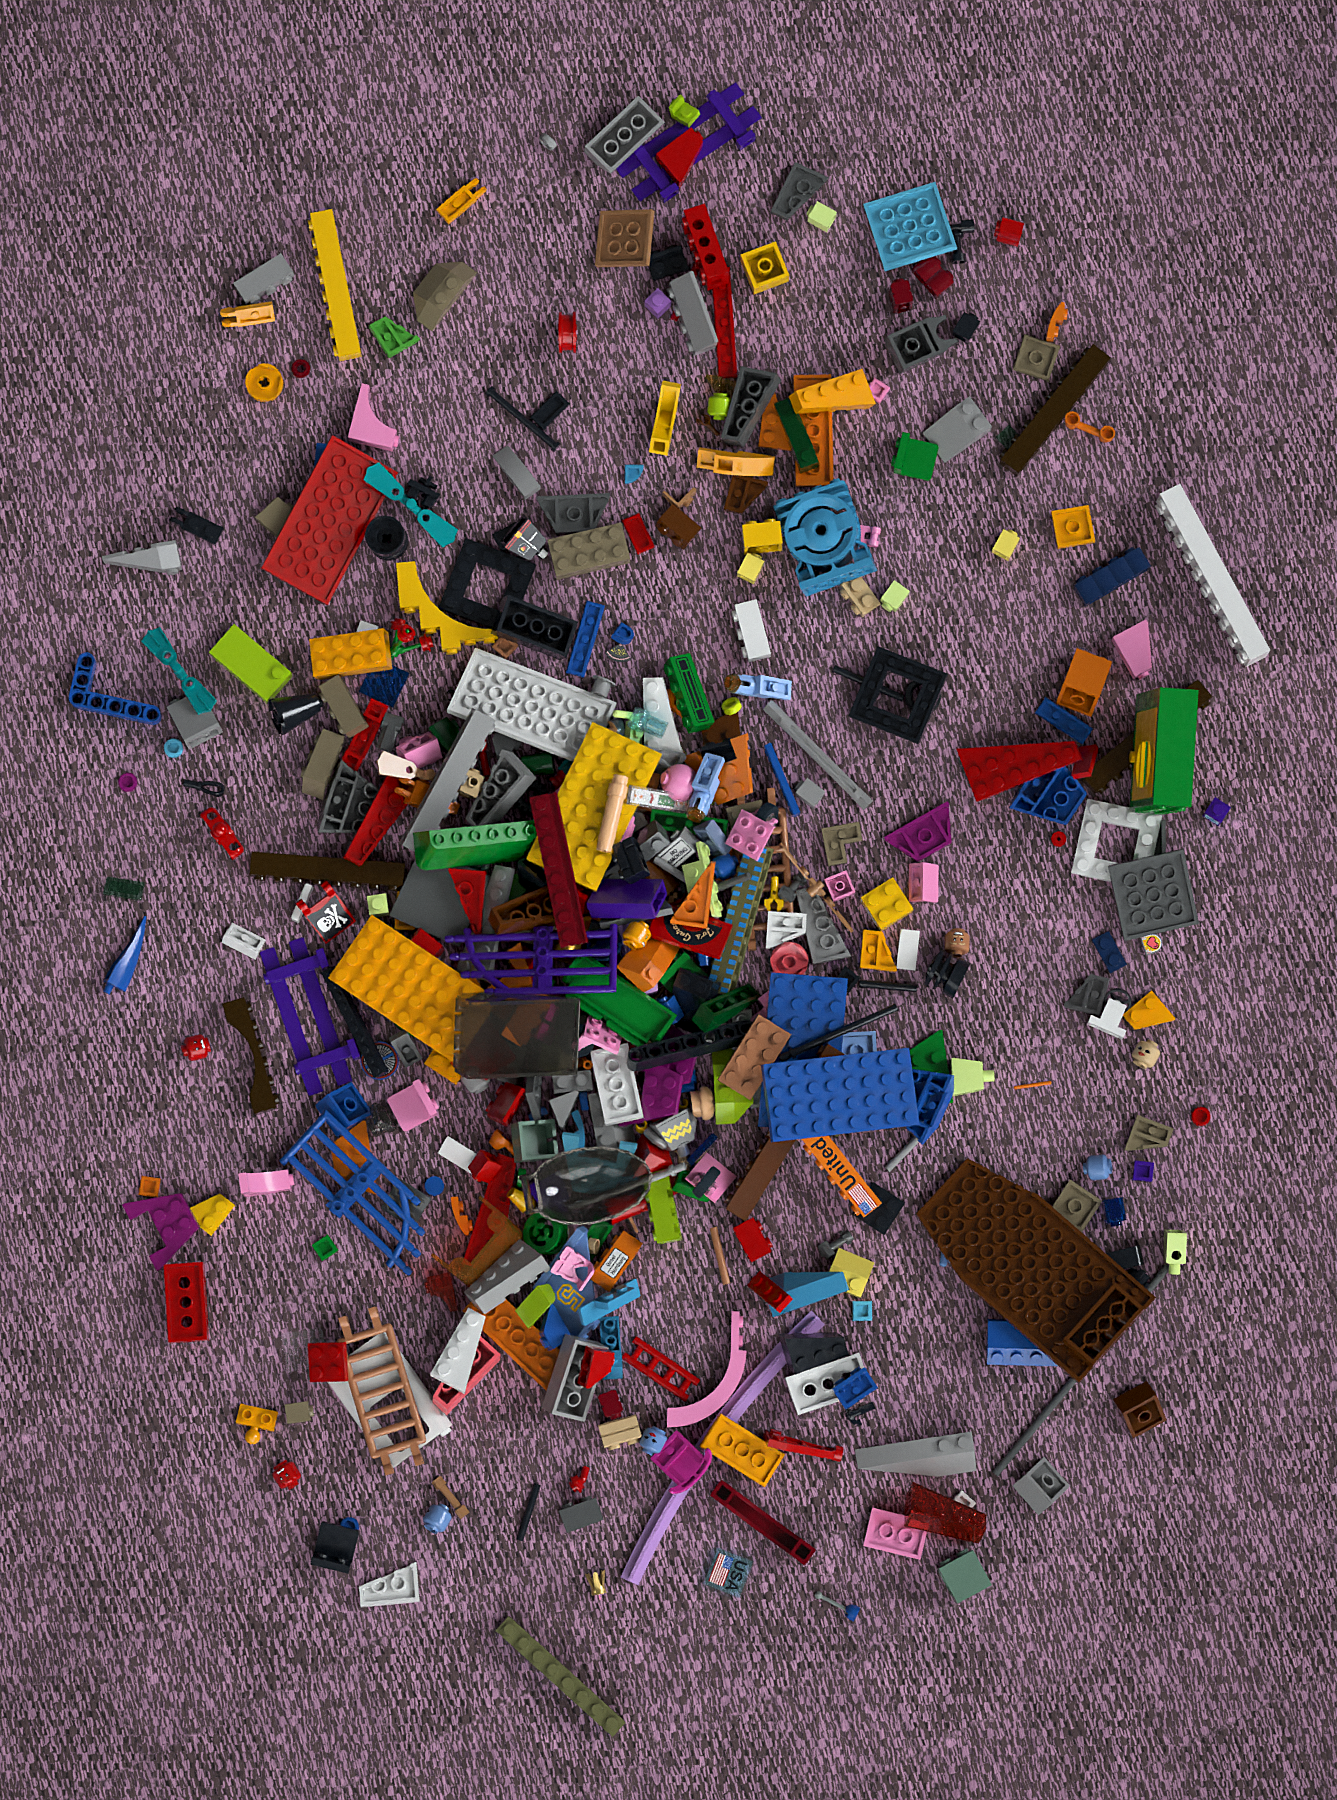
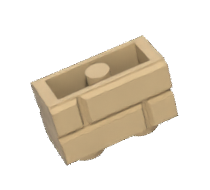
M636 1414L598 1425L604 1448L608 1447L609 1451L620 1448V1444L627 1442L628 1445L638 1443V1438L642 1437Z

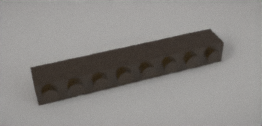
M1093 344L1090 348L1086 347L1080 355L1082 357L1079 362L1075 361L1069 368V371H1071L1067 377L1063 376L1059 380L1057 390H1052L1047 395L1046 400L1048 401L1045 405H1039L1034 412L1036 416L1032 420L1028 419L1022 427L1024 431L1021 434L1017 433L1011 441L1013 443L1009 449L1005 448L1000 454V464L1016 477H1018L1063 421L1066 414L1071 411L1110 362L1111 357Z
M1198 679L1186 688L1199 690L1197 710L1201 708L1203 711L1211 704L1209 700L1213 696ZM1134 732L1094 764L1090 777L1080 778L1094 795L1098 792L1100 794L1104 793L1109 788L1107 784L1112 780L1117 782L1124 776L1122 773L1127 768L1129 770L1132 769L1129 755L1130 751H1133Z
M252 851L250 876L254 877V880L257 881L273 878L274 882L282 883L287 879L292 880V883L304 884V881H311L312 885H320L326 880L333 887H342V884H350V888H361V885L369 886V889L372 890L388 887L389 891H399V888H402L404 884L406 866L405 863L365 860L359 867L343 858Z

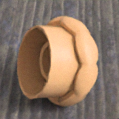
M705 1086L700 1087V1091H690L693 1116L696 1118L702 1117L705 1121L710 1120L715 1113L712 1091Z

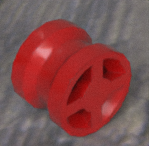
M560 770L555 777L549 778L550 783L556 790L562 785L566 774Z

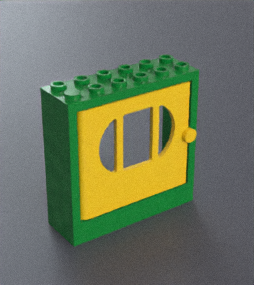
M1159 687L1136 694L1133 751H1130L1129 762L1132 763L1129 809H1135V813L1154 812V814L1165 815L1186 811V808L1192 807L1199 690Z

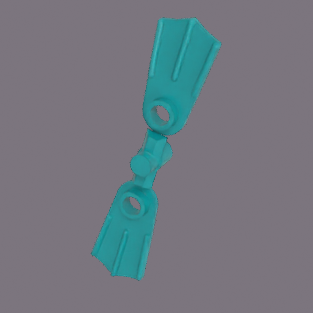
M379 462L367 468L364 481L391 500H399L408 510H411L417 516L419 524L442 548L454 542L458 529L431 510H422L414 499L404 495V488ZM397 489L399 494L393 495L392 490ZM428 515L429 521H423L422 516Z
M161 627L148 630L141 642L164 665H170L176 677L182 681V690L196 713L200 715L210 712L217 702L214 696L196 678L188 677L184 668L177 662V654ZM167 654H171L169 658H165ZM188 682H193L191 686H186Z

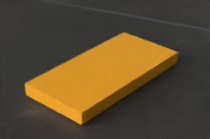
M721 1413L718 1414L699 1445L703 1449L709 1448L712 1455L763 1487L767 1485L785 1456L783 1452L776 1448L768 1447L764 1440Z

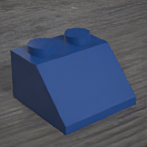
M352 1082L327 1094L315 1105L320 1114L327 1110L347 1130H350L373 1114ZM326 1120L327 1124L329 1125V1127L331 1128V1130L333 1131V1133L335 1134V1136L338 1137L339 1135H341V1134Z

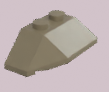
M463 262L436 263L413 292L417 321L433 331L477 272Z

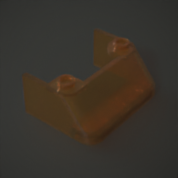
M482 1196L478 1199L492 1211L487 1219V1224L495 1234L470 1263L465 1258L457 1257L447 1265L434 1253L431 1255L436 1262L468 1288L519 1239L522 1240L523 1237L521 1230Z

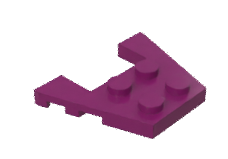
M663 1066L641 1070L645 1072L641 1098L644 1118L618 1123V1126L627 1127V1125L639 1124L647 1120L677 1115L683 1076Z
M183 1193L124 1203L122 1205L130 1220L148 1211L166 1247L149 1256L156 1271H160L200 1228Z

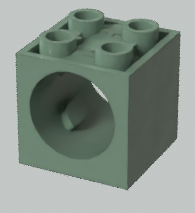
M964 1549L956 1554L957 1558L954 1560L947 1558L940 1562V1567L937 1568L955 1604L992 1585L974 1550Z

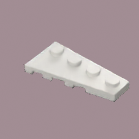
M663 677L643 678L644 746L683 753Z
M468 1307L430 1373V1376L463 1394L466 1391L485 1322L484 1315Z

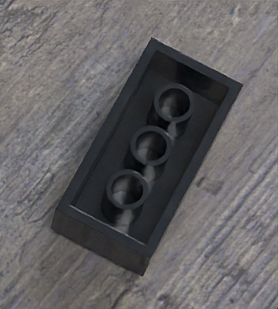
M507 595L501 600L491 634L562 660L567 657L578 621Z

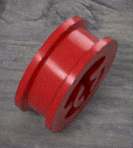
M559 312V354H562L563 351H573V353H576V312L564 315L562 312Z

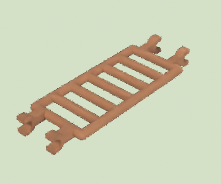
M767 788L768 802L776 806L775 788ZM745 796L737 798V805L745 804ZM780 807L778 808L779 827H775L771 835L780 834L781 843L789 851L786 810ZM779 845L766 846L774 849L773 853L782 854V864L770 865L768 873L783 872L784 883H778V891L783 885L789 887L791 885L790 859ZM732 848V856L735 855L740 864L739 856H742V853ZM765 884L763 892H771V884ZM785 901L782 910L794 913L793 901L791 903ZM777 903L771 904V911L777 910ZM759 904L757 912L768 910L764 904ZM767 922L754 923L748 943V951H756L755 931L767 930Z
M375 1306L368 1308L374 1328L352 1334L348 1316L338 1318L344 1337L339 1338L336 1342H346V1344L384 1332L387 1334L389 1344L350 1356L347 1353L348 1383L371 1458L381 1457L386 1476L395 1473L389 1454L410 1448L415 1466L424 1464L419 1445L426 1442V1436L393 1327L390 1323L382 1325L378 1308ZM392 1351L395 1362L354 1375L351 1363ZM398 1370L401 1381L359 1393L356 1382ZM403 1388L406 1400L365 1412L362 1401ZM409 1407L411 1419L371 1431L368 1419ZM412 1426L415 1427L416 1438L376 1449L373 1438Z

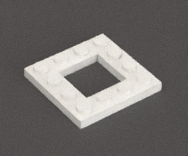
M1087 799L1071 873L1111 882L1108 866L1118 863L1094 858L1102 822L1139 830L1133 860L1154 855L1162 815L1154 814V812L1135 813V809H1129V807Z

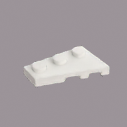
M417 1562L360 1586V1606L371 1607L420 1602Z

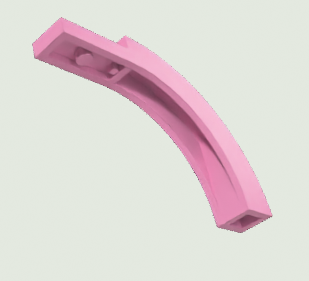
M739 1311L731 1312V1353L729 1366L723 1380L711 1394L701 1401L684 1407L667 1408V1428L688 1426L709 1417L720 1409L735 1391L746 1362V1351L739 1350V1347H743V1335H739V1328H743V1316H739Z

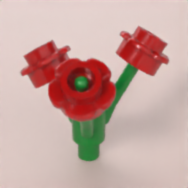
M395 618L394 621L390 622V629L396 630L390 647L391 661L394 657H398L399 654L422 647L423 652L428 650L430 652L431 647H434L431 636L427 637L426 634L419 637L420 643L403 647L402 642L407 643L414 639L415 630L410 625L405 624L406 620Z

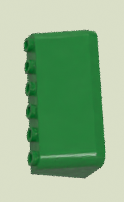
M534 820L413 833L416 864L421 870H434L519 861L525 857L537 836Z

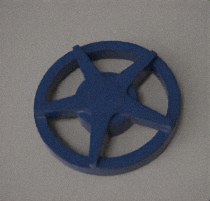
M599 928V929H597V930H595V931L610 930V928H606V929H602V930H601V928ZM617 931V936L619 942H617L618 954L622 948V937ZM596 938V945L591 948L593 939H588L587 949H608L610 946V938ZM609 956L592 957L598 961L609 960Z

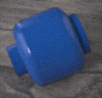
M727 853L711 860L716 862L714 873L716 879L719 878L723 881L737 874L739 862L735 855L731 856Z

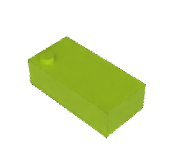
M235 624L209 651L212 658L266 704H268L269 699L275 698L293 677L292 672Z

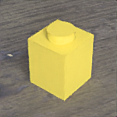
M1003 529L992 549V553L1009 561L1020 540L1017 537L1018 534L1010 529L1007 531Z
M747 553L737 572V576L754 584L764 566L762 557L756 553H752V555Z

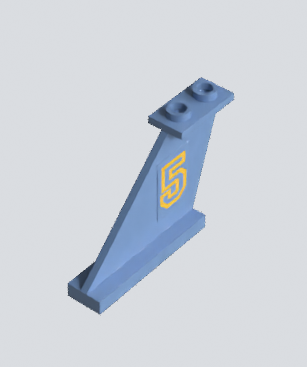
M581 1226L576 1229L550 1263V1268L557 1259H560L559 1255L565 1246L573 1248L575 1252L580 1253L590 1261L587 1236L589 1230ZM588 1267L575 1268L577 1277L584 1281L588 1274ZM551 1270L547 1273L544 1272L532 1288L535 1289L536 1286L550 1284L555 1293V1301L552 1304L555 1305L570 1334L588 1339V1332L591 1329L594 1330L600 1321L597 1319L586 1326L582 1325L578 1307L595 1299L593 1281L589 1279L583 1290L579 1291L576 1283L562 1278L561 1275L552 1273Z

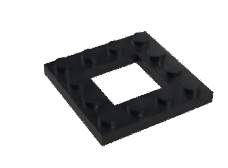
M465 538L438 608L492 629L498 610L464 597L476 564L478 563L510 575L511 579L504 597L510 595L520 600H523L537 565Z
M877 646L848 717L919 745L947 680L948 673ZM888 672L922 685L908 719L874 706Z

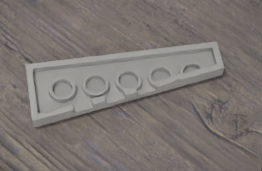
M495 865L484 896L482 934H496L488 921L491 908L508 902L515 872L513 868ZM499 941L473 942L475 952H497ZM466 945L464 947L463 953H467ZM460 960L456 969L460 974L463 971H477L470 960ZM479 960L486 970L494 969L495 960Z

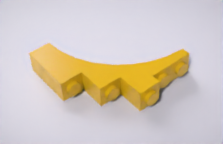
M415 561L396 563L400 610L410 614L415 613L419 609L421 631H425V634H435L437 630H440L442 652H446L447 655H454L461 651V643H464L466 646L475 645L478 641H483L484 644L495 643V640L499 639L498 636L491 634L492 629L467 626L444 614L424 591L418 577Z

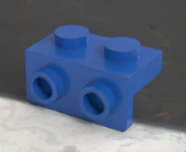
M865 1367L854 1369L850 1372L851 1376L846 1380L841 1378L834 1383L835 1387L832 1388V1391L845 1410L878 1389Z

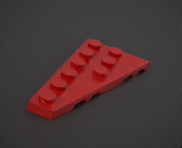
M1076 741L956 749L976 802L990 798L1083 759Z

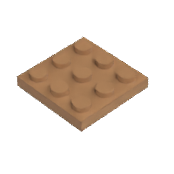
M652 209L600 211L595 266L598 268L649 266L655 211Z

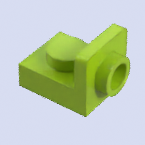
M679 95L670 103L671 117L688 128L700 115V111L686 103L682 95Z

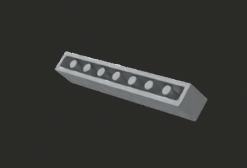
M474 708L471 709L399 844L415 852L413 833L440 830L439 824L441 820L447 817L450 811L448 809L449 805L457 799L459 794L457 791L460 785L463 786L468 778V775H466L468 770L472 769L476 764L477 758L475 757L479 751L481 752L486 745L485 739L488 734H492L496 720Z

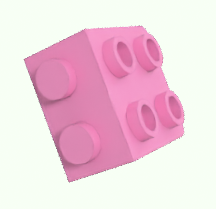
M420 1079L413 1081V1085L387 1099L398 1123L405 1132L438 1115L436 1110L439 1107L434 1098L430 1100L427 1094L430 1090L425 1081L421 1083Z

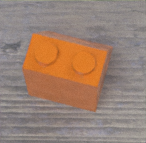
M1077 648L1056 704L1091 717L1102 692L1112 661Z

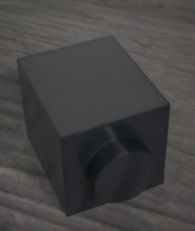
M964 312L953 329L952 336L969 344L980 325L979 318L972 313L967 314Z

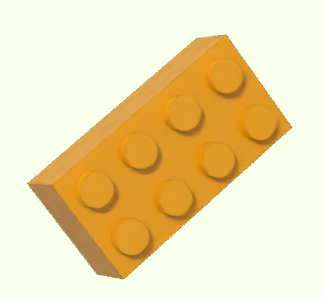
M384 628L309 639L313 677L317 680L331 679L337 675L344 677L392 670L389 634Z

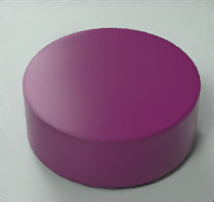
M124 773L118 779L119 787L125 792H132L137 787V778L132 773Z

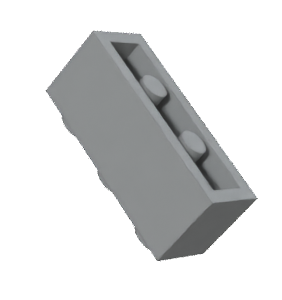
M280 253L233 284L246 305L257 304L263 295H271L277 290L276 287L279 285L289 284L293 280L294 273Z

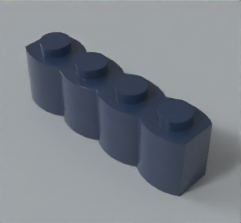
M1134 547L1129 548L1124 552L1125 555L1118 558L1116 556L1108 561V566L1104 568L1099 566L1092 571L1091 576L1086 578L1084 575L1075 581L1077 584L1074 585V590L1085 607L1151 568L1140 547L1136 549Z

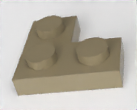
M859 822L821 828L828 867L847 864L844 845L862 841Z

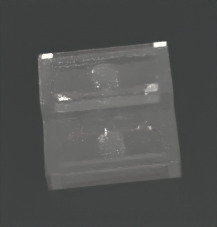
M322 1328L281 1334L286 1373L309 1369L308 1343L324 1342Z

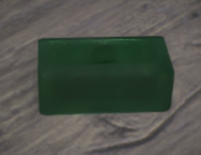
M107 877L103 895L142 901L145 882Z

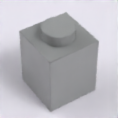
M808 778L805 781L801 780L795 787V790H797L795 796L812 809L815 808L825 795V791Z

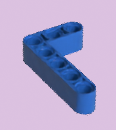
M84 652L78 657L69 693V701L74 708L149 725H156L161 721L162 714L154 705L90 692L97 662L94 656L88 652ZM85 659H92L90 666L85 667L82 665ZM81 677L88 678L87 683L84 685L78 684V680ZM82 695V702L74 703L75 696ZM94 700H102L101 705L93 707L92 703ZM114 703L120 704L118 711H111V706ZM133 707L139 708V712L136 715H130L129 711ZM155 711L157 712V717L153 720L148 719V714Z

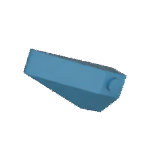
M784 1272L769 1279L789 1294L793 1300L781 1313L777 1312L770 1305L769 1307L772 1316L776 1317L849 1290L843 1272Z

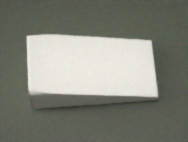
M900 930L897 969L916 970L920 931Z

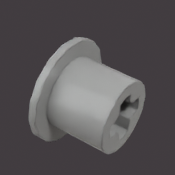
M593 675L592 678L595 682L591 693L607 698L611 686L615 687L616 684L604 677Z

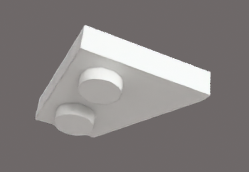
M768 911L766 949L805 934L807 914Z

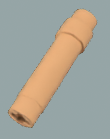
M613 774L612 782L609 783L608 798L596 847L598 851L611 853L623 801L626 799L628 790V777Z

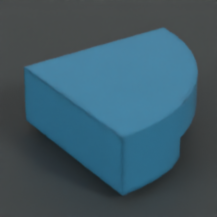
M625 465V484L636 481L641 476L644 465Z

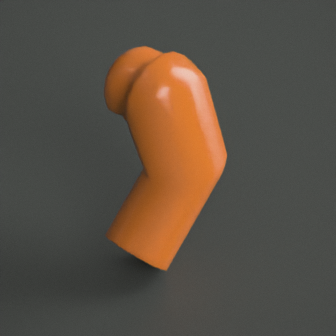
M586 1056L576 1058L577 1068L584 1067L585 1070L590 1071L593 1069L592 1061Z

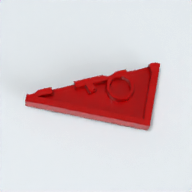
M448 868L465 914H467L473 933L482 934L486 871Z

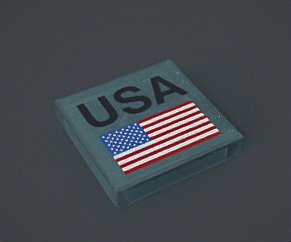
M717 1547L703 1584L740 1598L754 1561Z

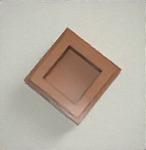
M500 637L492 648L504 659H507L519 645Z

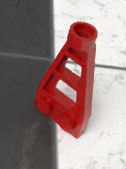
M770 1429V1432L764 1431L763 1439L768 1447L832 1459L840 1462L844 1450L842 1446L835 1445L833 1448H828L781 1435L782 1432L779 1430Z

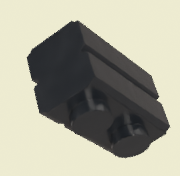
M629 837L613 845L614 853H612V857L615 863L619 864L620 870H618V873L623 881L625 880L629 884H633L640 879L650 876L640 845L635 838Z

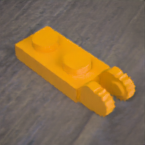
M477 178L470 181L466 186H462L436 209L448 225L487 191L484 186L474 194L470 192L473 187L478 185L479 180Z
M272 301L235 308L227 307L220 310L222 317H230L222 320L224 327H242L275 321Z

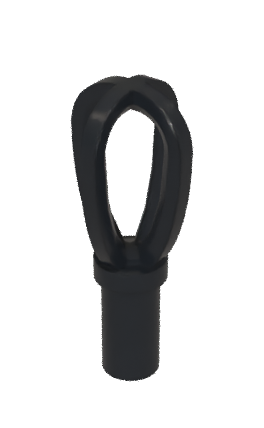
M185 779L183 784L184 787L197 789L216 797H221L225 791L224 785L217 781L197 782ZM203 786L221 787V791H210L203 788Z

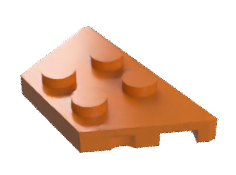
M362 1121L349 1130V1132L371 1152L366 1121ZM343 1136L334 1141L359 1167L367 1161ZM331 1151L334 1169L348 1181L355 1173ZM369 1187L365 1191L371 1194H376Z

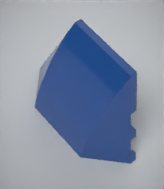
M1065 766L1021 784L1009 808L1067 825L1087 793L1078 780L1072 777L1071 772Z
M912 1069L920 1125L906 1126V1129L912 1132L919 1143L923 1145L939 1127L954 1093V1075Z

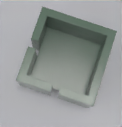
M555 1119L522 1121L511 1124L515 1163L552 1160L559 1157L557 1140L546 1141V1139L556 1137Z

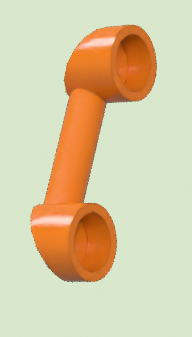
M1074 411L1068 412L1065 416L1064 422L1069 429L1077 428L1095 435L1103 443L1112 441L1115 436L1113 427L1104 426L1100 430L1080 422L1079 414Z

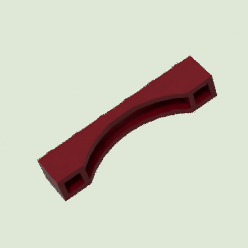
M722 1479L710 1494L713 1499L805 1566L816 1551L815 1548L761 1510Z

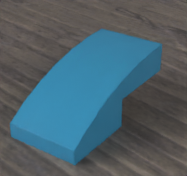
M576 1110L571 1113L579 1130L574 1134H580L578 1148L580 1152H583L585 1150V1132L580 1113Z

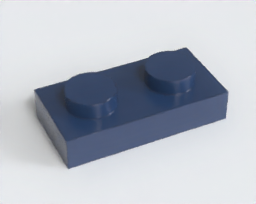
M1109 931L1091 940L1109 974L1127 965Z

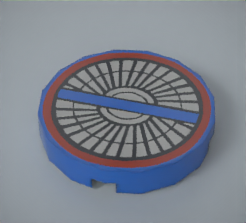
M374 1042L389 1072L379 1078H374L362 1054L360 1063L362 1070L368 1077L374 1080H384L395 1074L399 1064L398 1054L390 1044Z

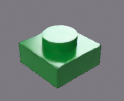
M329 1235L312 1244L322 1262L339 1251Z

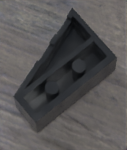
M837 1332L778 1334L788 1370L795 1375L849 1355L844 1337Z

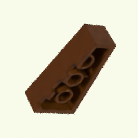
M548 885L491 908L488 921L495 933L499 935L531 930L539 926H556Z

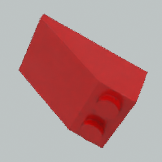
M508 1082L505 1085L501 1084L495 1093L498 1095L494 1102L491 1101L485 1110L488 1112L487 1117L506 1128L526 1097L524 1088Z

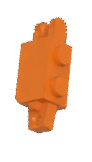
M399 778V781L408 785L409 788L404 790L403 788L396 787L394 792L405 797L403 803L418 809L430 787L429 782L420 779L413 781L411 779ZM456 801L451 802L448 807L450 809L448 814L456 815L460 804Z

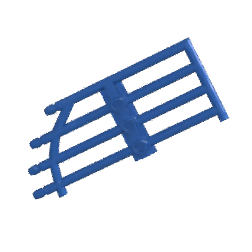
M325 1110L284 1154L279 1162L284 1166L288 1162L291 1163L329 1200L326 1206L334 1215L340 1219L344 1214L389 1258L386 1262L389 1268H392L395 1264L406 1275L410 1276L413 1271L409 1266H406V1263L399 1256L404 1247L416 1258L421 1255L420 1251L408 1240L409 1227L420 1236L426 1233L410 1216L408 1199L416 1206L421 1203L420 1199L414 1196L410 1189L334 1116ZM326 1120L367 1159L361 1167L355 1164L319 1129ZM313 1134L355 1173L348 1181L307 1143ZM300 1148L342 1187L335 1195L294 1157ZM381 1173L399 1190L401 1207L374 1182ZM368 1187L403 1219L401 1233L362 1196ZM355 1201L398 1241L394 1251L349 1210Z

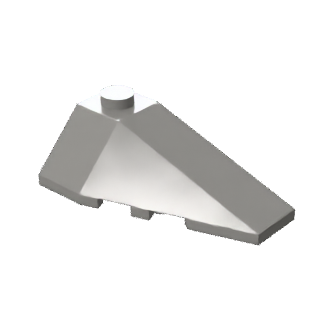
M176 540L151 544L150 549L134 548L135 550L132 553L122 551L102 556L104 564L161 573L167 572V575L178 574V571L182 570L180 551Z

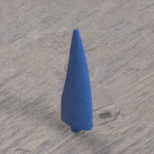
M143 916L130 942L111 965L103 981L106 983L103 990L104 993L110 995L113 987L126 992L142 948L146 916Z

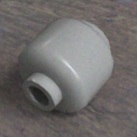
M473 1066L464 1070L465 1075L462 1076V1082L470 1093H476L477 1095L489 1087L490 1078L485 1080L476 1067Z

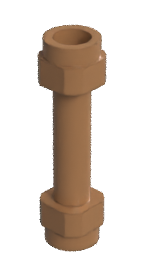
M441 1476L432 1482L437 1491L440 1490L454 1507L455 1513L460 1519L470 1513L465 1505H461L445 1485V1480Z

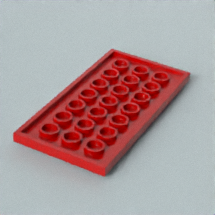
M332 435L265 558L261 569L319 602L328 605L365 536L368 524L374 519L386 497L364 481L367 468L379 461ZM379 462L394 478H396L398 472Z

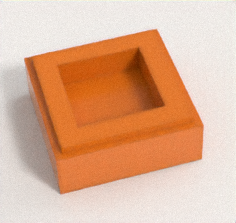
M141 1176L138 1195L157 1198L161 1178Z

